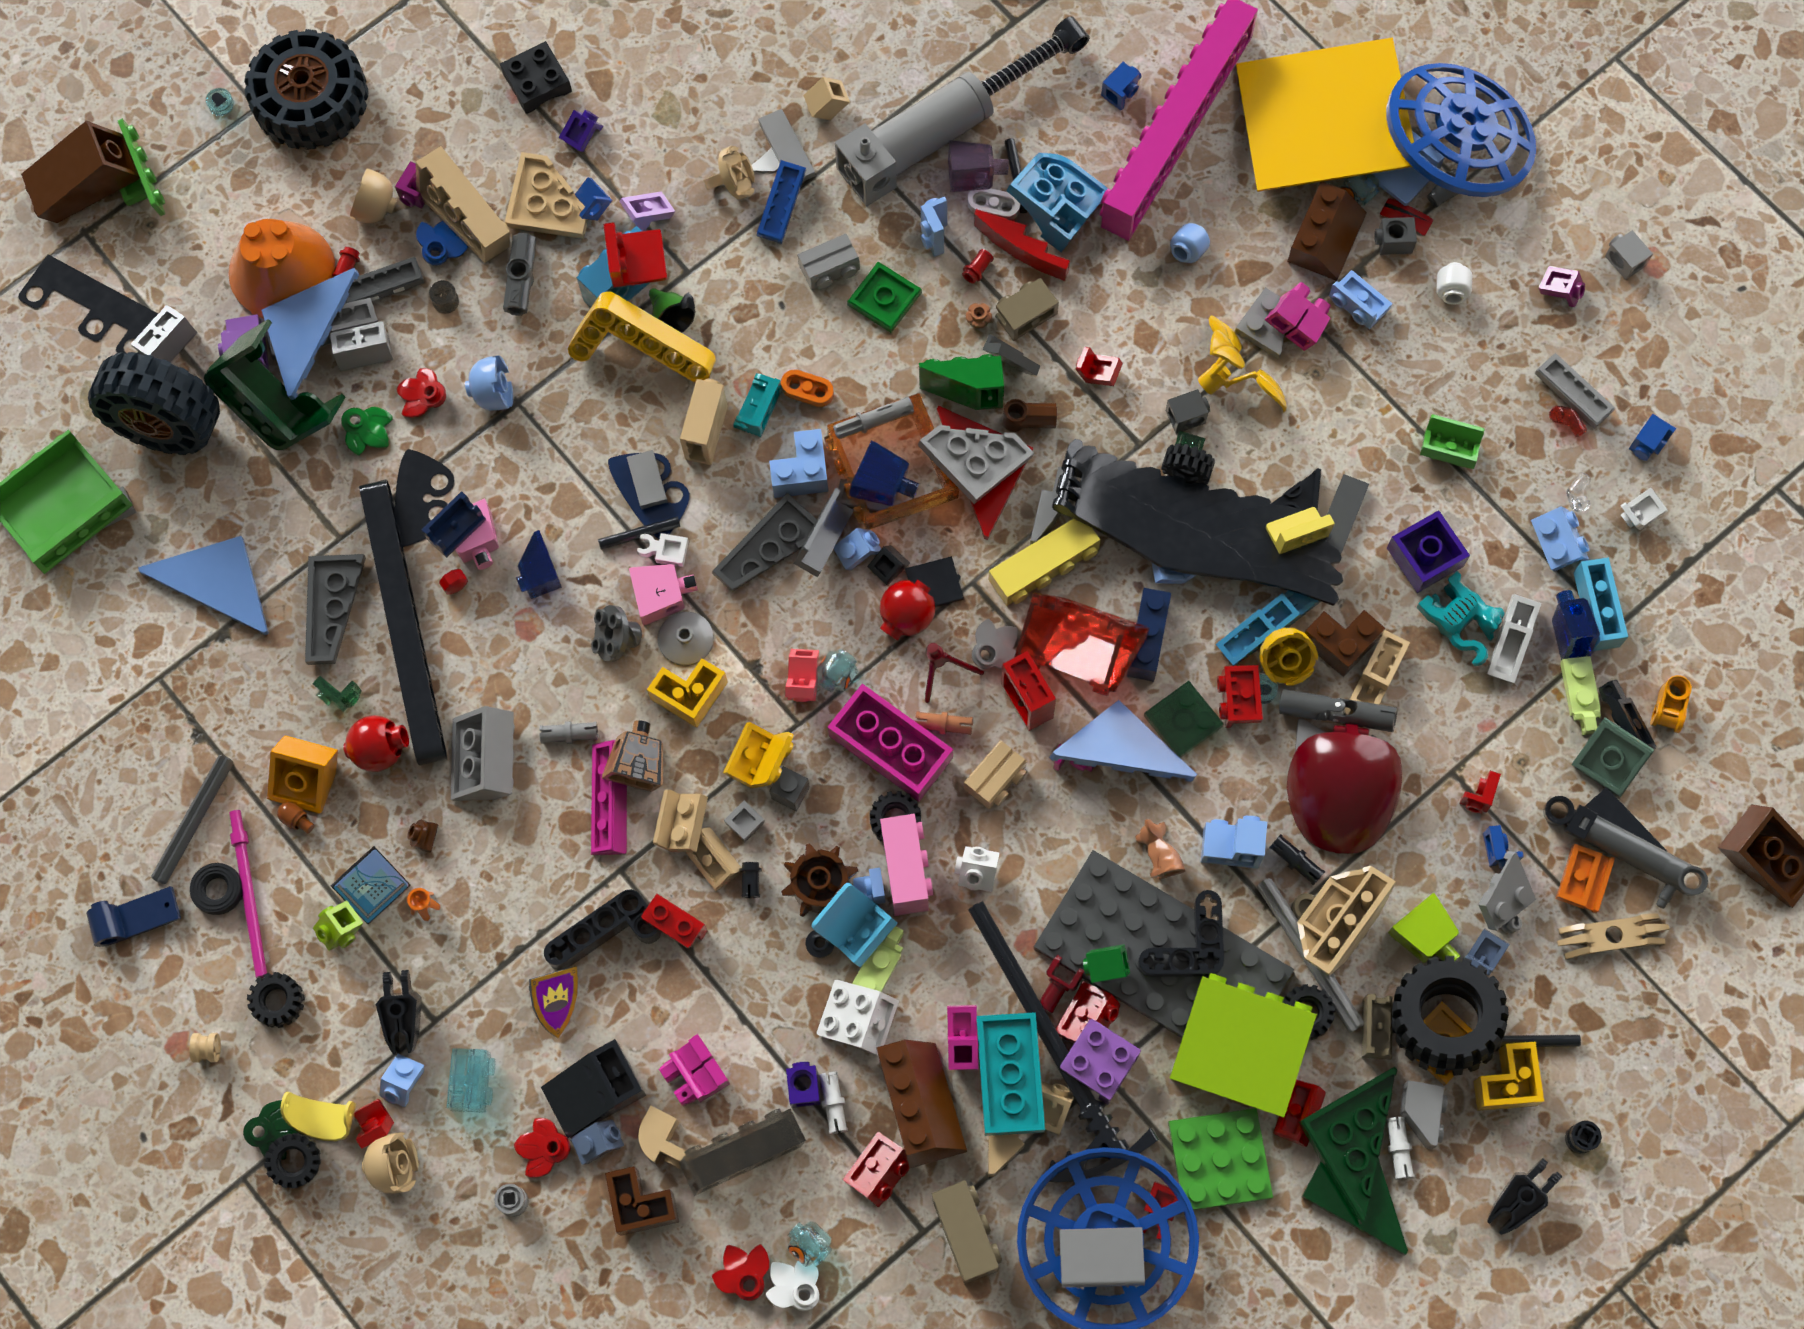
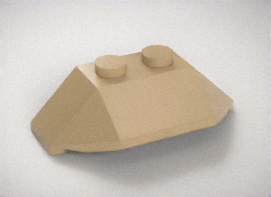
M1372 866L1331 876L1297 922L1305 960L1329 976L1342 966L1379 917L1396 881Z

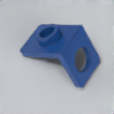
M589 177L575 193L579 201L585 206L579 214L582 219L597 221L613 201Z

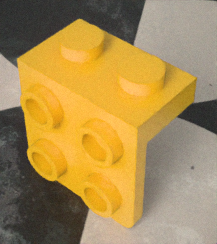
M747 722L723 774L750 788L764 787L775 783L781 775L782 768H780L783 759L790 754L793 748V742L791 741L794 735L790 732L773 735L761 727Z

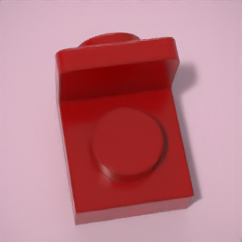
M1490 770L1485 778L1480 777L1475 794L1464 792L1459 804L1465 805L1468 811L1474 813H1482V811L1487 813L1492 806L1501 774Z
M376 1099L355 1111L354 1117L361 1127L356 1141L361 1149H363L375 1140L388 1135L394 1121L380 1099Z

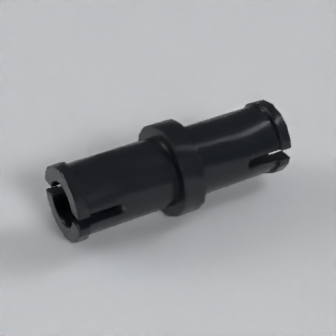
M1282 834L1269 847V849H1272L1289 864L1287 867L1291 870H1297L1313 886L1325 873L1324 870L1305 856L1306 852L1303 849L1299 851Z

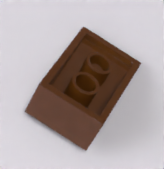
M1751 804L1719 845L1718 849L1743 873L1788 907L1793 908L1804 894V839L1773 807Z

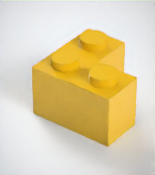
M701 658L686 681L662 667L647 688L650 700L697 728L727 685L728 680L724 671Z
M1536 1042L1505 1044L1499 1049L1502 1074L1480 1076L1473 1081L1477 1111L1540 1105L1544 1102Z

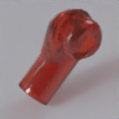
M1554 406L1550 409V419L1557 424L1569 426L1575 437H1579L1587 432V428L1575 409L1565 406Z

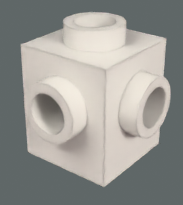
M965 846L963 857L957 856L954 873L960 874L958 886H963L970 890L992 892L999 853L987 851L981 847L971 848Z

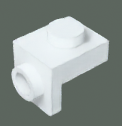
M1649 488L1628 504L1625 502L1621 505L1625 511L1621 514L1622 518L1630 528L1635 525L1639 530H1642L1668 512V509L1652 488Z

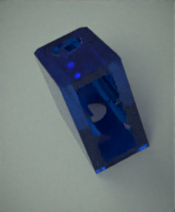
M871 440L851 483L849 496L893 506L899 493L914 499L920 483L906 478L909 469V463Z
M1571 590L1561 591L1556 595L1558 605L1552 618L1561 661L1562 659L1591 656L1600 632L1588 600L1585 598L1575 599Z

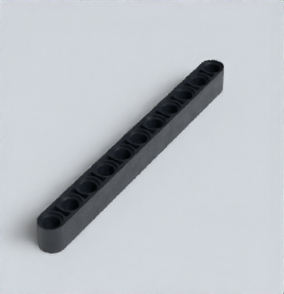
M387 479L361 485L359 490L415 758L419 766L447 759V752L390 485Z

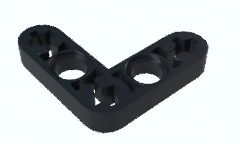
M1205 890L1196 897L1194 903L1196 948H1148L1144 950L1138 959L1139 970L1144 975L1150 977L1209 976L1210 973L1218 974L1224 965L1222 902L1216 892ZM1206 897L1210 898V902L1216 904V906H1212L1210 916L1211 918L1217 917V920H1200V917H1206V907L1200 906V903H1203ZM1210 925L1217 930V937L1214 940L1208 941L1201 936V929L1204 926ZM1163 954H1168L1167 966L1169 970L1163 969L1165 964H1156L1153 970L1149 969V965L1144 964L1143 961H1146L1149 955H1153L1156 961H1163ZM1179 954L1186 956L1189 960V966L1184 970L1175 968L1172 962L1174 956ZM1193 954H1198L1197 960H1206L1208 955H1212L1213 960H1218V963L1213 966V969H1208V964L1198 963V970H1193L1195 962Z

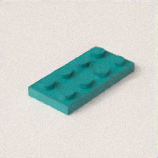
M1036 1012L977 1016L985 1136L1044 1133L1045 1121Z

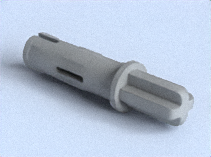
M905 397L863 414L858 412L856 417L834 425L835 435L838 439L860 431L865 434L868 429L913 414V404L909 397Z

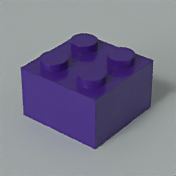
M1439 510L1392 536L1387 546V550L1417 593L1463 568L1470 557V554Z

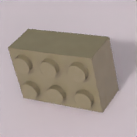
M966 1180L931 1193L934 1207L964 1285L998 1272V1264L1002 1263V1258L996 1243L990 1245L987 1235L990 1234L991 1229L985 1214L979 1216L976 1209L980 1201L974 1185L968 1187Z

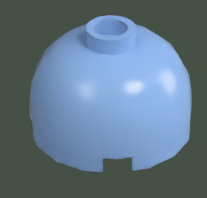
M500 355L487 357L475 363L469 373V381L465 382L467 395L473 397L475 403L482 409L489 411L504 410L513 405L512 382H507L504 374L509 373V370Z

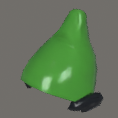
M656 288L650 289L649 297L653 307L652 316L683 333L694 321L696 312L694 298L689 292L683 297L674 292H662Z

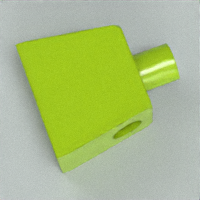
M1435 893L1427 897L1388 931L1392 938L1423 963H1426L1435 954L1441 961H1445V956H1455L1454 961L1460 957L1457 951L1450 945V942L1459 934V931Z

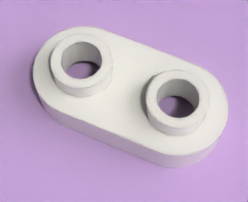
M979 186L973 188L968 194V207L973 213L978 209L1009 220H1014L1019 215L1020 203L1008 192ZM983 201L985 202V204L980 206L977 204V202ZM1004 207H1009L1011 210L1006 212L1002 209Z

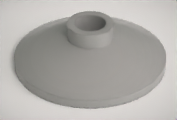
M679 612L670 616L664 621L658 633V645L662 654L669 661L677 665L686 666L698 663L701 658L704 659L709 654L714 642L713 630L709 622L694 612ZM686 631L690 633V636L687 639H682L680 634Z

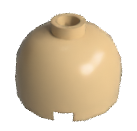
M367 168L361 180L360 189L355 196L350 218L364 223H377L383 220L387 213H393L397 199L393 198L391 182L384 175Z
M403 1132L388 1134L375 1140L368 1146L362 1162V1171L373 1188L383 1193L407 1192L411 1190L416 1180L411 1179L413 1176L412 1169L418 1171L417 1151L411 1138L405 1139L403 1137L405 1135Z

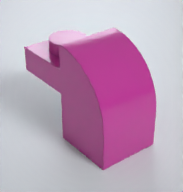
M977 1005L947 1006L949 1070L978 1069Z

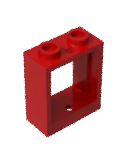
M1026 651L1003 663L1001 685L1028 731L1053 719L1056 697L1029 652ZM1022 701L1024 706H1019L1018 702Z

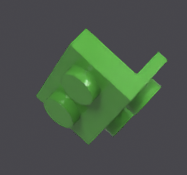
M1432 414L1424 433L1420 455L1452 463L1460 467L1474 469L1485 429Z

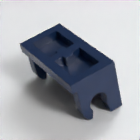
M461 491L422 529V532L426 539L447 558L486 518L477 505L474 506L467 495Z

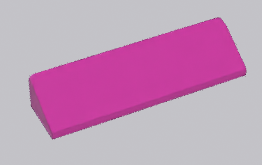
M615 740L592 744L591 855H621L627 852V785L602 779V774Z

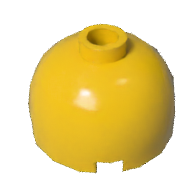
M1281 628L1273 631L1265 638L1260 647L1259 658L1264 673L1272 682L1293 686L1305 681L1312 675L1315 670L1313 667L1316 660L1318 661V653L1313 641L1304 632L1295 628Z

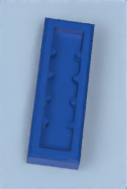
M783 160L780 161L757 231V237L780 244L783 243L806 173V167Z

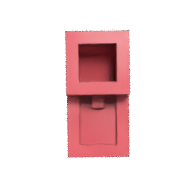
M791 649L788 662V680L785 686V697H787V700L796 702L816 701L819 650Z

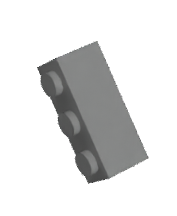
M484 706L453 718L451 800H496L512 794L514 784L512 777L514 759L513 733L515 730L513 723L514 712Z

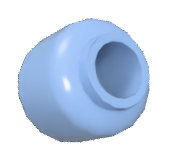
M1193 223L1183 225L1170 240L1173 256L1178 261L1184 263L1198 261L1210 246V239L1206 230L1202 226Z

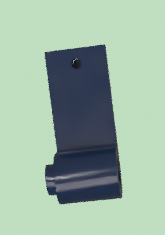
M172 886L118 906L109 904L108 901H99L93 903L91 909L86 912L95 947L116 944L181 919Z

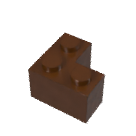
M1365 610L1346 629L1323 611L1305 630V634L1316 646L1318 656L1344 677L1377 643L1386 628Z
M635 1166L605 1173L617 1234L623 1236L679 1223L674 1193L670 1189L643 1195L639 1170Z

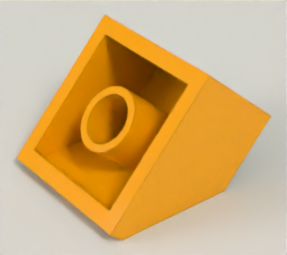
M285 735L270 752L267 799L279 803L293 802L302 809L321 814L336 775L338 750Z

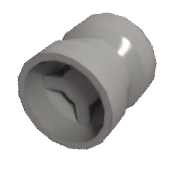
M505 1184L495 1193V1206L499 1211L508 1216H519L528 1207V1195L515 1184Z

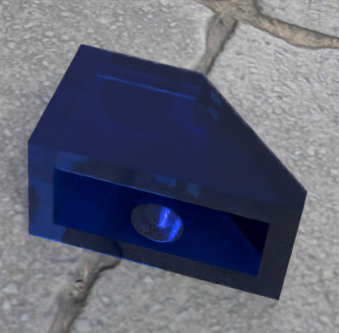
M537 530L533 533L517 566L521 575L516 577L521 592L527 591L531 599L562 588L540 530Z

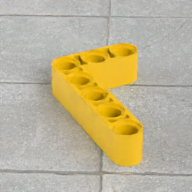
M607 291L601 293L576 329L568 347V353L574 360L580 362L587 361L609 332L695 383L697 379L704 381L709 379L716 361L714 353L708 348L619 295Z

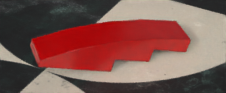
M978 209L975 210L974 226L995 245L1032 268L1066 281L1070 260L1047 253L1048 243L1026 236V225Z

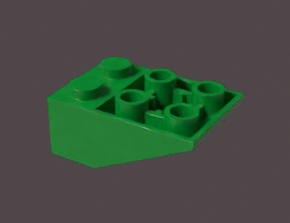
M985 354L979 358L967 359L960 356L946 361L938 359L926 360L923 363H919V388L974 410L1003 408L1004 379L1001 356Z

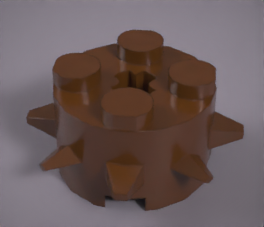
M806 844L805 855H801L795 863L785 862V868L791 873V883L781 891L782 896L795 897L801 905V917H804L809 911L821 913L843 885L849 883V879L858 872L857 867L844 866L842 859L839 858L840 847L835 846L831 851L823 849L816 851L811 844ZM820 877H824L825 884L816 886L814 880H820Z

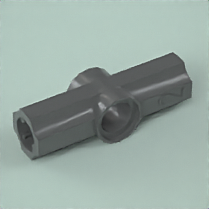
M528 233L513 235L510 260L506 266L507 283L503 310L515 316L527 314L530 288L534 282L533 266L537 239ZM519 272H525V274L520 277L515 276Z

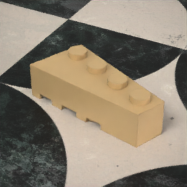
M441 146L416 161L417 192L421 193L423 201L484 263L510 247V229L507 224L500 220Z

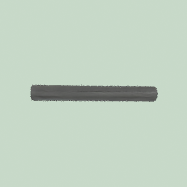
M224 755L217 757L153 871L151 878L160 884L168 882L233 765V761Z

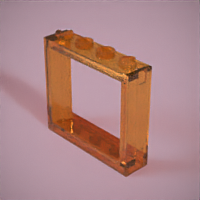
M917 393L909 396L914 408V413L910 415H912L922 439L934 430L922 398ZM856 415L827 425V436L824 437L825 444L829 452L834 451L836 471L839 476L843 475L847 483L843 484L848 499L853 498L857 507L853 508L858 523L863 522L865 529L870 530L959 498V488L931 460L942 489L870 514L840 439L836 437L833 428L834 425L852 419Z

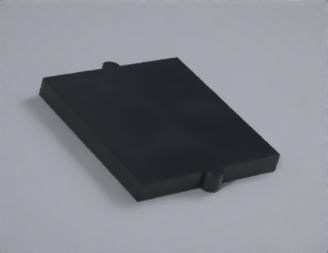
M952 556L905 568L908 580L915 584L918 579L931 588L928 594L934 598L935 607L964 600L959 583L961 576L956 573Z

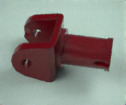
M1060 955L1054 958L1046 971L1050 983L1040 999L1044 1009L1051 1013L1054 1012L1064 992L1069 990L1075 991L1085 974V971L1080 968L1070 984L1054 976L1063 959Z

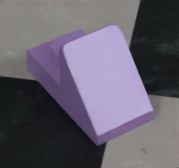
M662 192L624 197L619 201L634 226H638L642 231H646L651 222L670 219L675 213V210Z

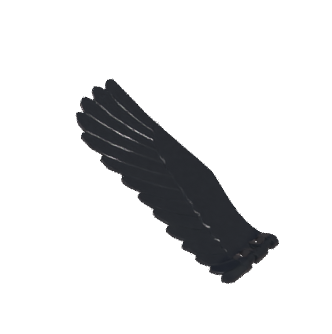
M1074 439L1068 445L1061 467L1064 472L1059 476L1056 487L1058 496L1053 500L1052 508L1056 512L1096 529L1163 569L1185 574L1235 579L1279 587L1332 606L1338 602V594L1331 585H1340L1343 583V577L1331 564H1339L1342 557L1340 551L1327 542L1332 534L1330 533L1329 537L1279 554L1265 528L1270 522L1303 510L1287 505H1270L1271 500L1269 498L1258 495L1238 497L1237 492L1232 489L1209 490V486L1204 483H1186L1185 479L1180 476H1161L1160 469L1153 467L1137 468L1134 461H1117L1118 458L1114 455L1098 453L1095 446H1083V442L1080 439ZM1074 476L1081 478L1080 482ZM1068 499H1070V500L1076 502L1075 506H1073V505L1068 501Z

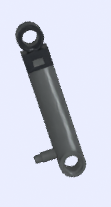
M1555 796L1545 804L1543 814L1546 821L1555 826L1566 824L1567 826L1564 831L1592 844L1665 883L1659 895V900L1656 903L1658 907L1664 909L1676 890L1684 895L1693 896L1704 892L1707 888L1708 876L1704 870L1598 816L1594 811L1582 805H1578L1575 810L1572 801L1564 796ZM1561 803L1566 807L1567 813L1564 818L1558 819L1552 815L1551 806L1553 804ZM1687 873H1694L1698 877L1699 884L1697 888L1689 889L1686 887L1684 877Z

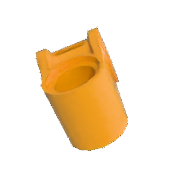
M1681 675L1672 676L1661 686L1651 715V726L1658 724L1673 729L1675 733L1681 732L1686 719V709L1692 690L1691 683L1686 677ZM1670 686H1676L1680 690L1681 696L1673 695L1670 692Z

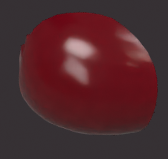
M1345 724V726L1334 725L1333 732L1315 734L1307 738L1293 755L1287 776L1288 801L1296 826L1311 844L1329 852L1352 854L1369 849L1383 836L1395 813L1402 787V764L1400 756L1392 745L1382 739L1369 736V729L1358 728V725Z

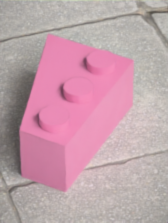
M915 814L880 819L894 916L929 911L928 896L933 895L931 878L925 879L923 869L929 867L927 852L926 850H920L919 840L924 839L922 822H916Z

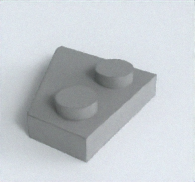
M1265 287L1237 325L1235 333L1279 359L1282 353L1284 335L1266 322L1265 318L1279 303L1280 296Z
M1508 851L1505 853L1503 858L1507 862L1500 874H1494L1488 891L1484 893L1478 904L1490 930L1497 931L1536 900L1517 852Z

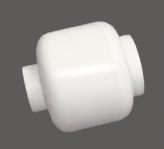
M1457 262L1442 267L1437 274L1436 293L1438 297L1451 305L1460 304L1466 300L1472 292L1473 275L1471 270Z

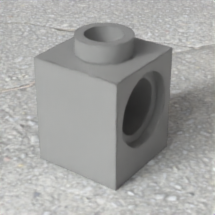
M1632 230L1624 236L1619 234L1609 242L1610 248L1605 257L1626 280L1647 266L1653 253Z

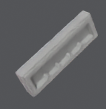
M1556 353L1535 372V375L1594 429L1615 410V407Z

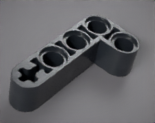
M629 889L621 892L551 940L544 948V957L553 969L562 970L569 968L628 926H630L637 938L646 944L656 942L662 932L654 927V930L649 934L640 933L641 926L646 923L641 916L648 905L637 891ZM630 899L638 900V906L633 911L624 909L625 903ZM613 916L614 922L610 927L603 928L600 926L603 917ZM580 933H590L587 943H576V938ZM570 942L575 951L572 952L566 943ZM559 950L562 952L563 958L561 960L556 958L555 951Z

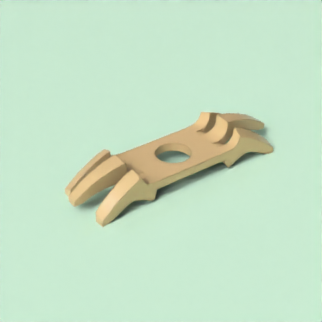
M1657 913L1642 914L1630 918L1590 924L1582 923L1559 928V934L1584 931V934L1559 940L1557 944L1558 946L1587 944L1588 947L1565 953L1566 960L1604 951L1648 945H1665V938L1647 937L1643 939L1642 935L1666 931L1670 928L1669 924H1644L1639 926L1640 922L1660 919ZM1609 927H1616L1621 931L1622 939L1620 942L1611 943L1607 940L1605 933Z

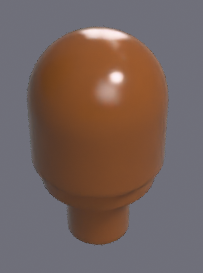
M285 802L277 810L278 819L290 829L298 830L300 828L309 834L315 826L307 820L308 815L305 813V810L293 802Z

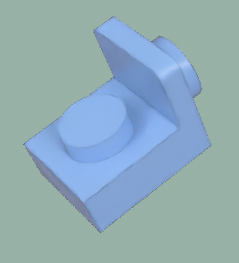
M880 867L869 869L870 876L853 879L854 887L876 904L886 903Z

